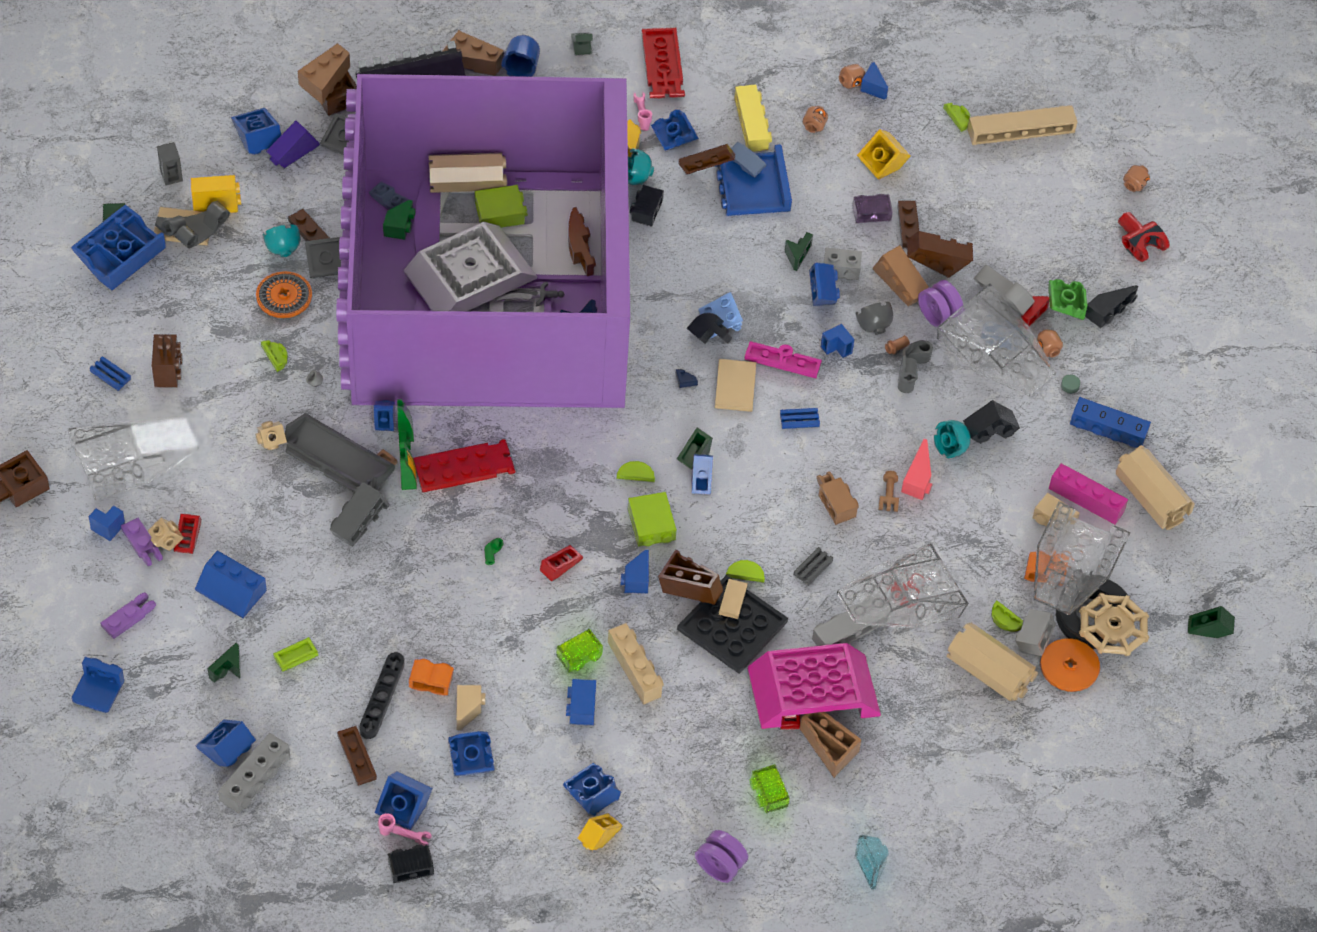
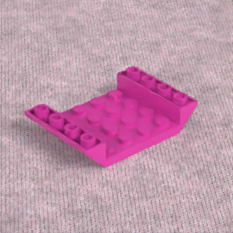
M847 643L767 651L748 666V674L761 729L781 727L782 716L858 708L860 718L881 716L866 656Z

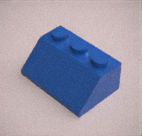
M217 550L205 564L195 591L239 617L244 618L264 595L267 588L266 579Z

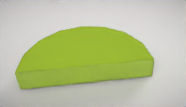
M953 103L944 104V110L961 132L966 130L970 117L969 111L962 105L960 107L953 105Z
M270 340L262 341L261 347L276 372L281 371L286 366L288 360L286 348L281 343L270 342Z
M630 461L623 464L619 468L616 479L655 482L652 468L640 461Z
M749 560L734 562L728 567L726 575L730 578L762 583L765 581L762 568L757 563Z
M995 601L991 613L993 622L1005 631H1020L1023 626V620L999 601Z

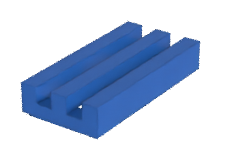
M103 356L99 362H95V366L90 367L91 373L117 391L131 380V375ZM100 368L101 370H103L104 372H106L111 378L116 379V380H117L118 382H120V383L118 384L117 382H115L114 380H112L111 378H109L107 375H105L104 373H102V372L99 371L98 369Z
M818 408L780 410L782 429L820 427Z

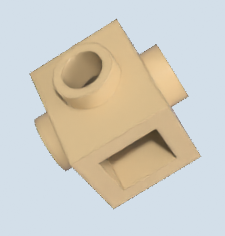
M267 421L262 423L260 427H257L258 433L255 435L258 445L261 444L262 447L273 450L278 448L279 444L287 442L283 425L279 421L275 423Z
M162 517L148 530L152 537V543L169 551L183 539L178 526L172 520L167 521Z

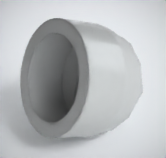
M312 370L308 374L306 382L311 386L317 387L322 384L323 377L316 370Z

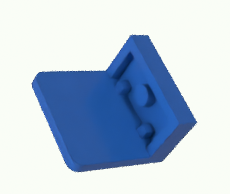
M85 657L82 661L84 674L71 697L72 702L107 713L110 711L125 681L123 669L115 664L104 663L97 658Z

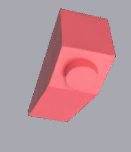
M923 439L906 474L901 490L902 493L923 500L925 494L930 493L933 485L930 483L931 467L927 439Z

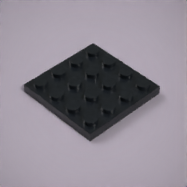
M725 575L721 580L723 592L715 605L700 602L677 625V630L740 674L786 625L788 617L748 589L746 590L738 619L719 615L728 580L732 579Z

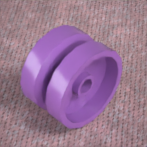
M946 280L935 283L932 288L928 287L918 295V302L923 315L935 327L940 328L950 320H954L963 314L964 307L961 296L956 288Z
M722 830L712 831L707 837L706 843L702 844L695 852V859L699 866L708 875L724 883L732 881L737 875L738 869L745 865L749 857L744 846L735 837Z

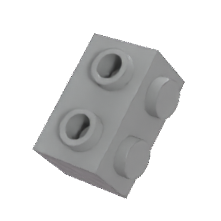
M825 248L824 264L834 265L838 278L859 280L862 251Z
M1034 609L1029 610L1027 616L1023 619V626L1020 632L1016 635V643L1020 652L1038 656L1043 655L1056 625L1052 613Z

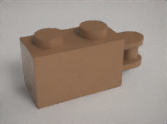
M830 471L826 472V475H818L817 482L820 486L818 496L835 525L855 518L859 505L857 500L851 496L847 483L844 484L841 477L835 479Z

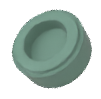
M1069 374L1063 377L1061 382L1063 391L1075 393L1079 390L1080 379L1077 376Z

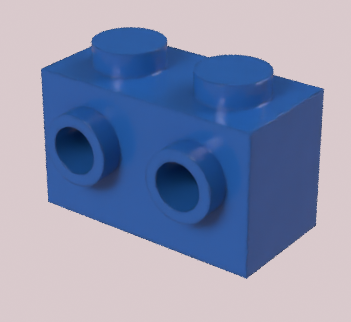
M572 679V687L568 686L567 699H571V704L566 706V716H570V724L594 725L596 680Z

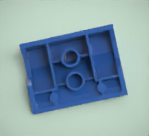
M124 205L75 243L71 249L101 283L110 290H114L163 251L166 245L162 232L159 234L153 232L146 226L140 215L127 205Z

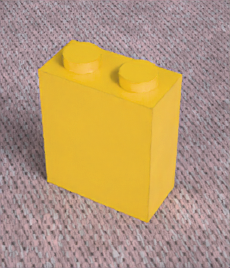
M235 175L191 178L194 211L205 212L212 202L218 201L230 213L238 212V205H241V195L237 194L240 193L239 182L235 181Z

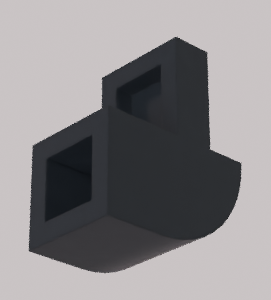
M703 313L697 316L686 328L704 344L714 333L727 344L732 339L728 334L730 330L722 325L724 321L713 313Z

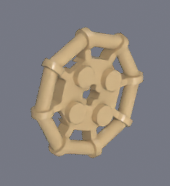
M1100 593L1098 597L1086 606H1082L1079 610L1081 614V630L1079 634L1089 641L1100 654L1111 653L1130 656L1132 651L1149 640V615L1138 607L1128 595L1114 596ZM1109 603H1117V604H1121V605H1117V607H1113L1112 604H1109ZM1100 604L1103 606L1098 611H1094ZM1126 606H1127L1133 613H1135V614L1133 615V614L1126 608ZM1088 617L1094 618L1093 626L1088 627ZM1110 621H1112V622H1116V621H1117V622H1118V625H1117V626H1112ZM1134 622H1140V630L1135 629ZM1096 632L1103 639V642L1101 643L1092 633ZM1131 636L1137 637L1130 644L1126 641ZM1108 642H1109L1110 644L1120 643L1121 646H1110V645H1107V643H1108Z

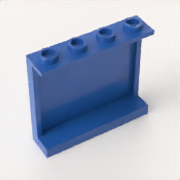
M782 144L774 145V152L755 153L767 165L756 177L743 171L741 166L734 161L715 166L718 167L717 181L721 182L719 184V194L723 195L721 205L722 209L726 211V216L791 212L792 197Z

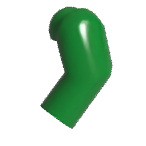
M501 538L493 539L484 547L485 564L493 565L495 563L494 555L504 545Z

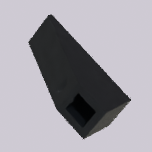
M1134 285L1098 294L1087 304L1085 317L1099 328H1102L1105 324H1110L1116 314H1121L1129 303L1132 304L1137 299L1138 286Z

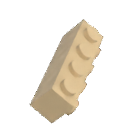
M627 623L608 630V644L644 705L661 698L664 684L662 678L654 672L655 668L652 661L646 658L644 647L636 641L637 638L634 630L629 629Z

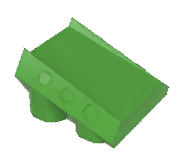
M1049 280L1050 308L1084 320L1087 310V295L1083 284L1073 281L1069 285L1063 280Z

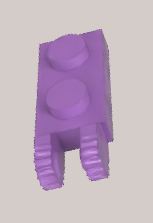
M139 518L121 525L122 532L139 558H142L147 566L152 565V561L148 556L151 552L158 561L163 559L161 552L152 543V537Z
M142 592L135 597L134 601H130L100 622L101 627L115 639L145 618V615L155 608L156 603L153 600L145 603L149 597L146 592Z

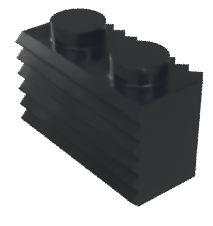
M643 185L642 189L636 193V203H632L630 208L632 221L642 223L643 225L646 224L650 227L653 226L664 199V190Z
M415 845L412 849H396L388 853V864L393 883L434 875V865L429 845Z

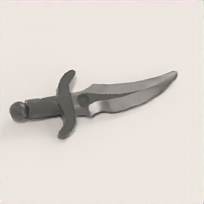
M544 282L540 290H513L495 298V301L502 299L531 300L533 298H540L536 302V306H540L545 301V298H562L565 294L563 291L557 290L545 291L548 282Z

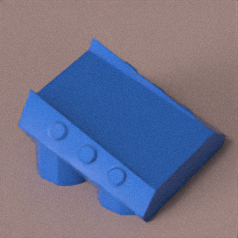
M678 109L672 111L669 114V118H660L654 124H651L665 151L699 139L686 114Z
M488 732L462 733L448 738L454 776L495 770L490 745L491 740Z
M595 763L590 764L563 782L566 790L588 814L595 817L596 813L615 800L618 801L621 791L616 787L614 777L605 775L602 767Z

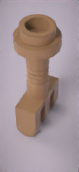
M890 470L886 471L883 475V481L886 482V496H880L878 510H883V504H887L886 511H890L892 504L894 505V512H898L899 498L893 497L894 483L898 482V475L895 471Z

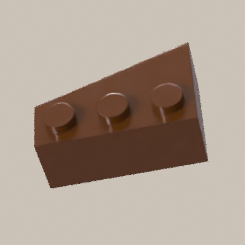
M918 231L907 239V257L950 278L973 261V243L961 244L957 243V239L944 240L941 239L940 235Z
M676 549L658 576L662 592L715 605L723 592L719 574L702 564L694 563L692 558L682 556Z

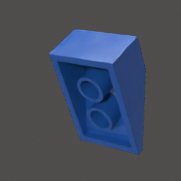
M265 107L231 117L243 146L249 154H259L262 150L269 149L282 135L278 122Z

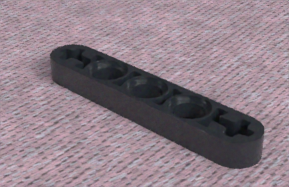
M393 652L387 656L360 722V734L365 739H372L378 734L404 669V656L399 652ZM395 660H399V662H397L394 667L395 670H393L392 662H395ZM387 675H391L395 678L392 682H386L383 680V678ZM379 692H386L388 696L380 699L377 697V694ZM374 708H378L381 710V713L377 716H374L370 713V711ZM370 721H372V729L366 731L365 728H368Z

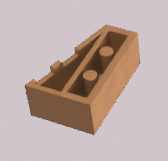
M460 30L450 40L455 41L456 49L461 50L465 69L474 70L475 73L496 76L502 68L503 49ZM446 45V47L443 49V51H447V50H448V46H447V45Z
M335 44L298 70L299 86L323 105L328 94L333 92L334 86L337 82L341 81L349 70L350 53L340 44Z
M900 245L883 254L872 268L908 307L918 301V295L921 291L929 287Z
M826 712L808 713L802 716L801 732L835 778L859 753L862 740Z

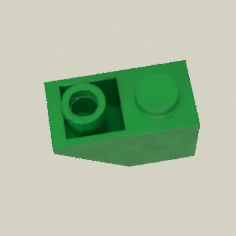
M408 200L387 211L383 223L384 237L406 239L407 233L411 232V219H414L416 214V208H413V200Z

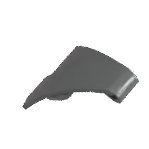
M214 201L205 212L186 217L176 216L173 218L157 217L155 226L165 235H173L187 248H192L213 235L228 219L230 212L218 201Z
M919 340L909 344L903 350L898 376V389L902 393H910L914 390L915 381L918 379L917 363L924 364L931 360L933 350L931 342Z

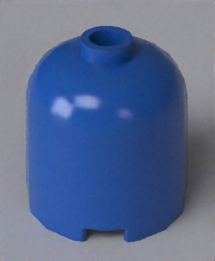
M518 35L511 39L501 64L507 71L506 74L508 76L532 77L535 74L540 56L538 42L528 35Z

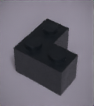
M991 400L963 420L969 430L970 438L980 444L988 441L994 434L1006 439L1020 429L1013 411L994 400Z

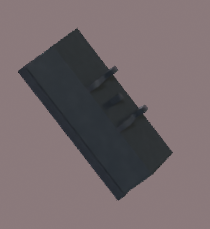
M455 41L447 42L448 50L442 52L440 44L432 45L434 53L428 55L426 54L425 47L418 48L419 57L414 58L411 57L410 50L403 51L404 60L397 61L395 53L388 54L389 63L382 64L380 56L373 58L374 66L367 67L365 59L358 61L359 70L355 73L356 79L357 74L466 75L462 61V52L460 49H456Z

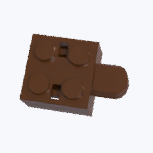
M348 71L341 81L337 82L333 92L328 94L322 105L328 116L346 110L347 89H357V85Z
M154 334L151 364L154 386L178 387V380L182 379V370L180 369V365L183 364L181 342L177 341V334Z
M28 450L0 464V502L9 498L17 508L50 490L47 475Z

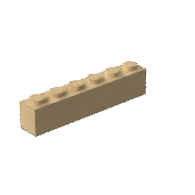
M1072 105L969 117L967 130L972 145L1075 133L1077 118Z

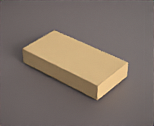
M732 579L728 580L719 615L735 619L739 618L748 583Z

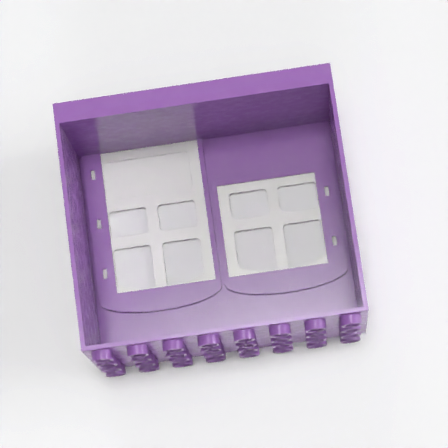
M357 74V89H347L346 95L347 112H356V114H348V118H345V141L349 142H347V147H344V170L348 171H345V176L342 179V198L346 200H344V206H341V229L345 230H343L339 241L341 267H338V290L342 291H340L336 304L338 345H340L341 390H351L352 405H374L375 401L383 400L395 401V405H397V399H402L406 406L625 408L630 331L627 78ZM502 153V156H505L506 169H503V174H506L507 186L518 185L519 192L533 195V223L501 228L507 237L533 238V266L531 269L537 275V279L514 290H540L541 285L544 282H548L545 291H563L564 297L545 298V301L540 306H536V302L540 298H533L531 300L502 299L497 301L492 299L489 301V312L431 311L405 275L404 269L419 251L440 242V236H454L480 223L440 222L441 213L449 194L475 193V191L430 193V187L433 186H430L429 161L433 160H429V155ZM380 182L394 187L395 193L413 200V208H416V214L414 219H411V232L407 233L405 240L384 237L383 223L388 209L369 195V192ZM573 207H577L578 212L583 214L584 225L589 228L591 237L588 238L590 255L595 258L596 267H594V275L588 277L581 263L573 264L569 252L568 230ZM591 299L596 301L597 313H579ZM505 301H532L534 303V312H503V303ZM561 309H562V310L569 311V312H572V313H559V312H560Z

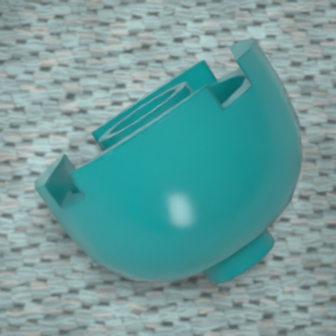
M632 148L630 150L632 155L628 157V184L641 185L649 177H652L654 166H652V160L647 153Z
M280 225L266 230V235L263 233L267 249L281 257L290 256L291 252L298 248L301 241L299 227L296 225H291V228Z
M957 420L939 422L935 428L937 429V434L934 435L935 447L941 455L945 454L948 459L964 454L970 445L968 428Z

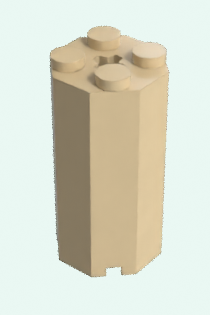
M502 153L429 155V160H433L429 161L430 186H433L430 187V193L478 191L507 186L506 174H503V169H506V158L502 156Z
M1141 445L1130 454L1126 453L1119 458L1120 463L1115 474L1162 529L1170 530L1185 520L1183 518L1185 514L1189 516L1192 513L1195 503L1149 449Z
M972 622L967 623L963 627L966 630L963 633L959 631L948 647L950 653H947L946 657L1010 702L1016 701L1018 697L1022 699L1028 691L1026 687L1029 682H1033L1038 675V672L1035 671L1036 667Z

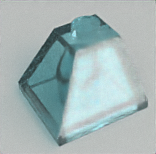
M861 835L858 837L855 857L871 890L876 889L889 852L886 845H882L879 838Z

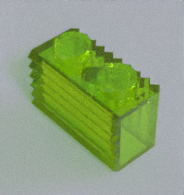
M590 629L581 632V634L556 647V656L569 673L573 670H581L586 663L597 661L603 654V645Z
M776 765L752 771L749 783L751 789L756 790L758 794L756 798L759 807H763L765 813L780 810L784 807L787 808L790 797Z

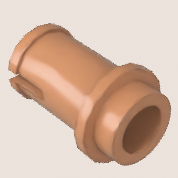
M904 335L894 341L889 340L885 344V349L888 354H896L898 350L907 347L910 341Z

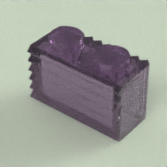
M889 194L860 195L853 198L852 209L855 223L892 220L893 210Z

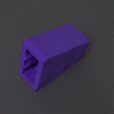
M295 120L266 152L271 156L269 160L274 165L278 166L280 164L285 169L317 148L320 143Z

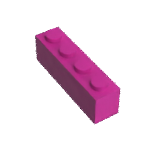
M1062 463L1053 473L1048 488L1116 525L1125 512L1128 502L1127 498Z

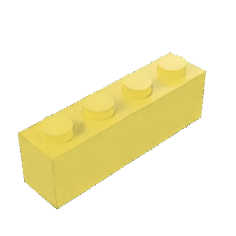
M756 85L735 87L734 99L746 147L753 152L768 150L769 143L772 142V135L767 130L769 125L768 119L764 118L765 107L761 105V92H758Z

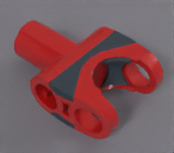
M1126 212L1119 218L1118 223L1128 233L1122 236L1123 246L1138 261L1144 262L1148 260L1149 255L1145 248L1148 245L1162 251L1169 249L1168 237L1156 222L1151 221L1142 225L1131 212Z

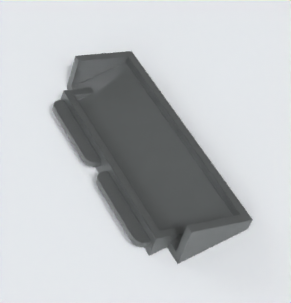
M306 413L286 425V453L309 467L323 472L326 477L352 492L362 482L378 490L395 470L394 464Z

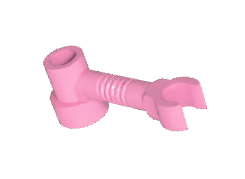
M642 92V97H637L636 93H634V102L637 103L639 110L638 122L640 130L647 131L650 129L652 112L645 109V93Z
M388 813L382 814L379 817L378 827L382 835L387 836L390 833H394L415 840L419 845L425 846L429 844L422 840L424 837L431 839L432 835L429 832H415L396 826L395 818Z

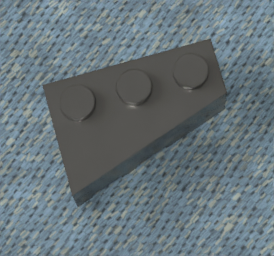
M362 482L360 486L355 488L350 501L343 505L340 515L332 521L330 531L334 536L353 547L368 530L366 526L372 520L376 522L379 518L377 514L383 508L387 509L390 504L382 493Z

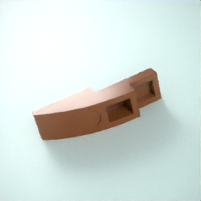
M573 207L568 230L569 252L573 264L581 263L588 277L594 275V267H596L595 258L590 255L588 238L591 237L589 228L584 225L583 214L578 212L577 207Z

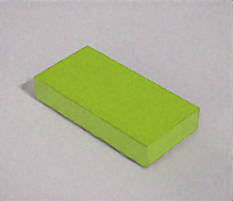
M309 637L273 653V657L282 672L318 656V651Z

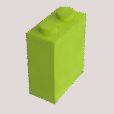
M518 185L475 191V206L480 223L486 222L498 225L501 228L525 224V217L528 216L527 207L522 204L524 196L523 192H519Z
M666 492L628 498L627 509L638 547L651 546L657 543H669L676 540L677 529Z

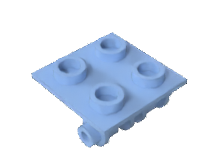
M731 292L698 309L700 314L713 313L719 316L724 321L722 325L727 329L732 328L735 331L741 329L743 319Z

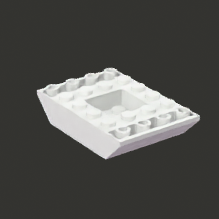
M482 222L419 251L404 269L405 275L431 311H469L537 279V275L501 227ZM471 262L475 263V265L467 266L466 263Z

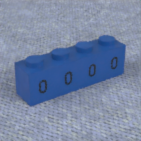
M1079 397L1070 425L1137 448L1144 444L1151 422Z

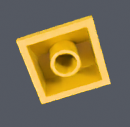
M879 129L857 154V157L880 180L899 170L911 155L890 132Z

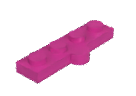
M752 341L749 342L744 359L817 379L822 363L820 359L797 353L793 354V348L790 345H781L778 349Z

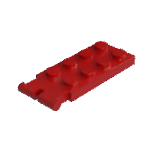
M677 28L642 29L648 87H652V91H649V98H665V94H669V98L685 97V90H681L680 86L683 85V74Z
M505 439L500 440L498 444L488 445L487 442L413 458L422 493L497 478V474L508 472L510 475L516 472L512 458L508 457L510 456V451Z

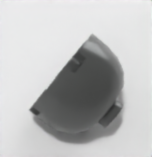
M881 302L863 307L861 309L862 313L856 312L855 315L860 327L867 332H875V335L886 332L885 328L889 327L893 321L891 303L885 302L886 305L881 306Z

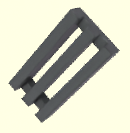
M818 547L794 571V576L809 586L833 562V557L827 556L828 553L822 552L821 548ZM817 556H819L802 574H800ZM823 559L825 560L808 579L805 578Z

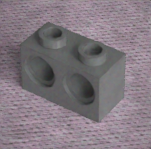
M175 142L157 146L159 168L165 186L182 182L181 161Z

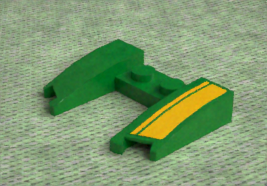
M397 399L401 489L413 490L417 489L416 468L410 452L411 442H414L413 421L410 411L403 400Z

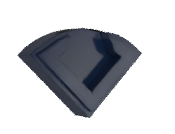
M676 369L675 374L679 388L698 385V380L694 375L685 372L683 369Z

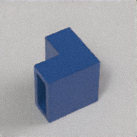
M841 323L822 333L820 347L827 355L837 350L842 358L853 353L855 339Z
M114 505L106 514L96 508L88 516L91 530L109 541L121 530V525L125 524L123 511Z

